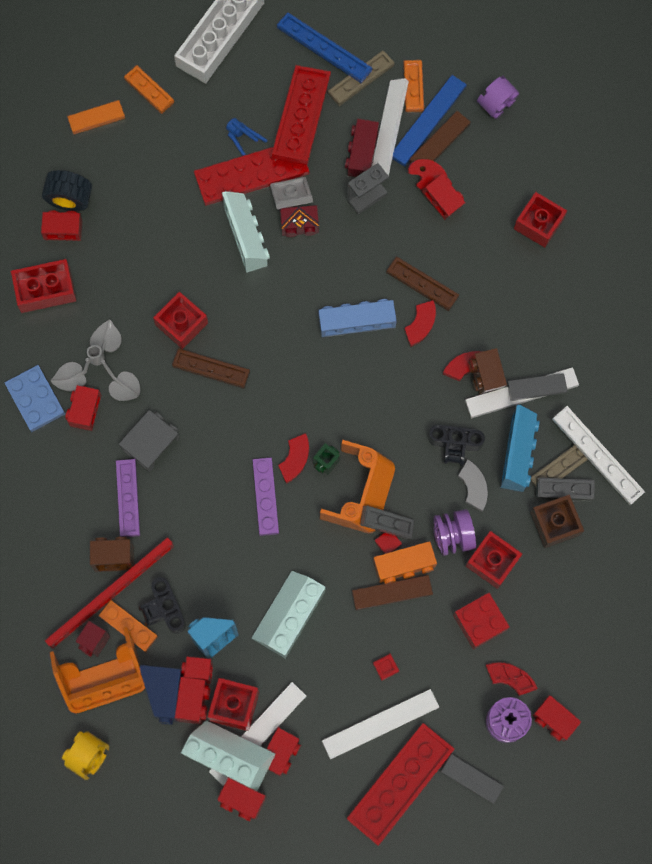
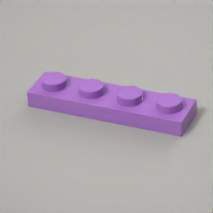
M272 458L253 459L260 536L279 534Z
M136 460L116 461L120 537L140 536Z

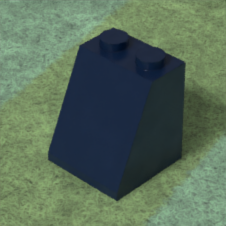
M140 665V672L154 717L164 725H173V722H178L175 719L180 680L181 677H184L181 674V669Z

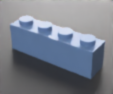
M381 299L374 303L364 301L359 303V305L343 304L335 308L326 306L318 311L321 337L396 327L393 300Z

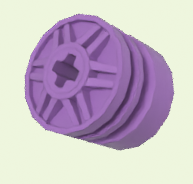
M467 509L454 511L453 521L450 520L447 513L443 514V522L440 515L433 517L434 537L442 556L448 555V546L451 553L455 554L456 544H459L463 552L476 549L474 527Z
M512 697L503 698L492 705L487 712L485 719L486 729L499 742H515L525 736L530 729L532 722L531 712L521 700ZM508 715H511L510 717L514 719L511 724L505 720Z

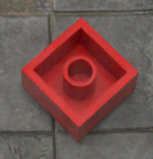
M535 192L516 220L514 230L545 248L563 222L567 210Z
M178 292L153 317L155 326L181 349L208 324L207 315L181 292Z
M490 531L467 562L466 567L498 589L520 559L522 553Z
M490 593L457 610L453 615L473 650L509 629L508 623Z
M181 677L175 719L178 722L202 725V721L206 720L208 708L205 706V700H209L211 688H209L205 680Z
M219 678L208 719L214 723L249 731L260 693L258 688Z
M228 777L217 801L221 802V808L231 813L235 809L240 812L239 817L250 822L252 818L257 819L267 797Z

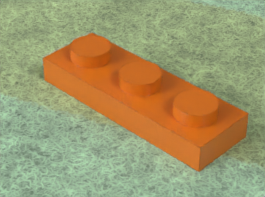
M112 600L99 614L100 618L124 636L123 628L128 627L133 643L144 652H147L158 638L155 633Z

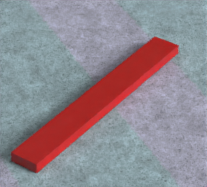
M166 538L45 640L48 646L54 649L174 548L172 541Z

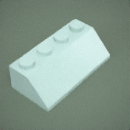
M222 192L224 209L246 273L268 266L267 259H270L267 248L263 249L262 243L264 240L262 233L257 232L258 222L256 216L251 215L250 210L253 209L250 199L246 200L243 193Z
M291 571L251 639L286 659L324 595L326 587L305 575Z
M205 721L190 734L181 752L188 758L255 791H258L275 756L274 753L208 721Z

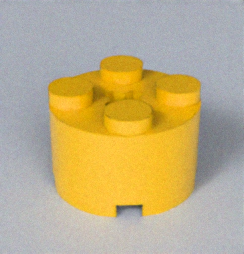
M80 731L74 738L75 743L71 749L68 748L64 752L62 759L65 761V767L84 780H88L89 777L87 775L90 773L94 775L103 764L107 756L104 754L105 749L109 751V745L90 732L83 733Z

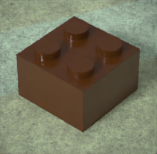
M497 348L476 353L469 358L468 369L470 373L473 372L475 379L472 381L475 391H478L479 395L507 386Z
M570 495L533 507L530 512L544 548L581 536L584 532Z
M116 537L115 540L95 538V541H90V565L95 572L128 571L134 566V546L130 540H127V537Z

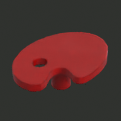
M429 159L413 161L408 167L409 174L421 177V180L416 184L417 188L421 190L441 174L447 177L441 165ZM423 166L425 171L422 172L420 167Z

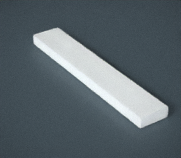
M406 78L390 80L372 166L379 163L388 176L409 83Z
M573 368L549 374L564 373L567 390L579 386ZM508 387L465 399V403L472 419L542 397L511 401Z
M568 406L552 419L629 505L634 503L645 492Z
M292 682L241 738L261 746L307 696ZM211 769L209 773L224 786L228 777Z
M431 689L322 740V743L331 760L438 709L439 705Z

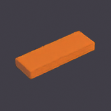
M405 60L404 78L409 81L405 97L406 112H424L422 60Z
M137 65L124 76V79L161 114L175 103L174 99Z
M119 100L67 116L73 135L125 119Z

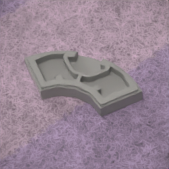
M467 460L458 475V478L464 482L467 488L468 496L465 503L483 512L487 502V484L479 468Z

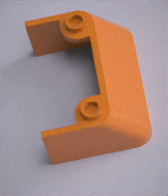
M342 440L341 451L358 456L359 463L364 467L370 468V472L360 504L348 502L342 507L340 514L321 509L320 519L361 532L373 533L376 530L360 525L363 506H370L380 510L384 509L394 476L395 465L391 460L372 448Z
M128 627L123 628L127 643L120 645L116 649L117 659L79 671L78 666L74 663L59 665L54 651L50 652L53 674L69 711L81 713L140 693L145 689L140 672V662Z

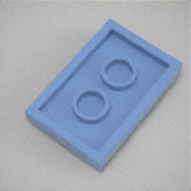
M39 365L5 382L31 432L65 415Z

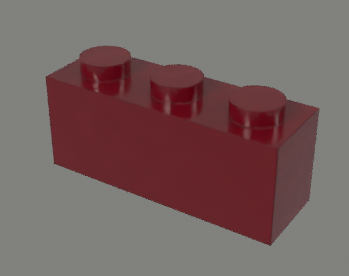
M357 119V124L352 126L351 136H354V140L349 142L348 152H351L350 158H346L345 169H348V176L357 177L372 167L379 122Z

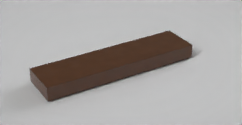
M456 111L409 159V162L412 163L419 159L435 161L471 124V121ZM421 166L420 170L423 172L425 168Z
M397 256L386 271L388 275L429 300H434V303L447 311H450L459 297L458 293Z
M179 348L172 364L173 368L243 389L250 374L249 369Z
M429 575L352 590L355 610L357 611L432 596L433 592Z

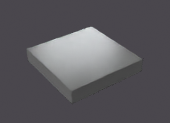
M306 177L270 184L276 209L313 202Z

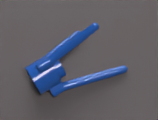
M236 118L230 120L226 126V129L229 131L228 136L233 140L242 156H245V152L235 138L236 136L240 137L246 134L255 142H258V139L265 143L267 142L266 138Z

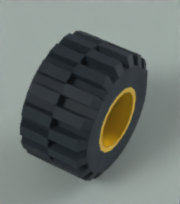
M51 171L47 173L42 198L48 204L62 210L83 211L88 207L92 184L83 176L70 171Z

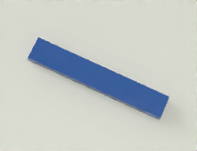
M287 13L277 24L279 30L358 82L362 83L372 72L371 66L290 13Z
M451 75L394 149L393 160L404 167L408 164L409 159L418 151L465 90L466 83Z

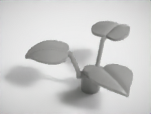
M110 319L99 326L91 336V346L87 349L88 358L85 359L84 370L80 364L69 362L61 366L51 379V383L57 388L72 392L76 390L77 385L84 387L87 380L84 374L87 373L89 363L93 365L102 364L114 380L109 385V393L112 398L118 401H128L137 398L141 392L139 381L135 375L124 371L116 378L104 360V351L114 352L122 343L121 334Z

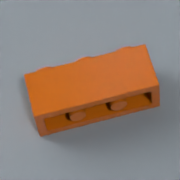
M430 541L373 558L379 583L384 582L385 584L395 582L396 578L399 577L404 579L414 577V573L420 571L423 574L432 572L433 568L437 565Z

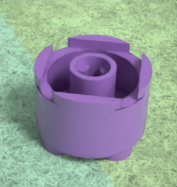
M502 75V77L497 78L485 89V96L481 94L477 102L491 117L497 119L502 115V110L506 106L509 108L516 102L515 99L519 96V93Z

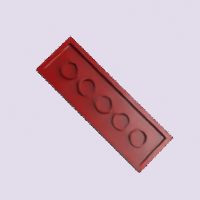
M299 65L295 66L274 143L272 158L308 165L331 76L330 71Z
M273 147L195 170L194 175L204 204L207 206L223 201L222 192L225 191L246 194L269 187L271 183L308 175V166L306 164L272 158Z
M423 723L348 816L347 820L379 846L454 751V748Z

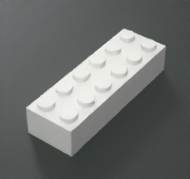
M215 0L174 55L176 67L206 84L264 5V0Z

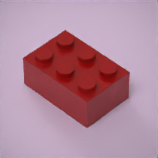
M67 259L11 271L17 306L21 313L77 301Z

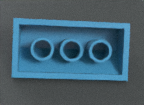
M521 405L516 406L512 415L500 488L523 492L530 485L531 476L528 475L529 468L532 469L534 457H531V451L535 450L537 439H534V432H538L540 421L537 420L536 413Z
M196 619L189 625L190 629L187 631L193 643L206 659H211L239 636L234 621L225 619Z

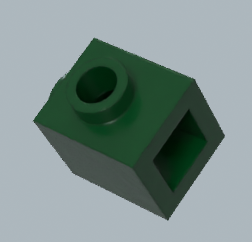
M326 443L313 457L314 468L322 474L325 472L327 475L340 461L339 451L333 446H328Z

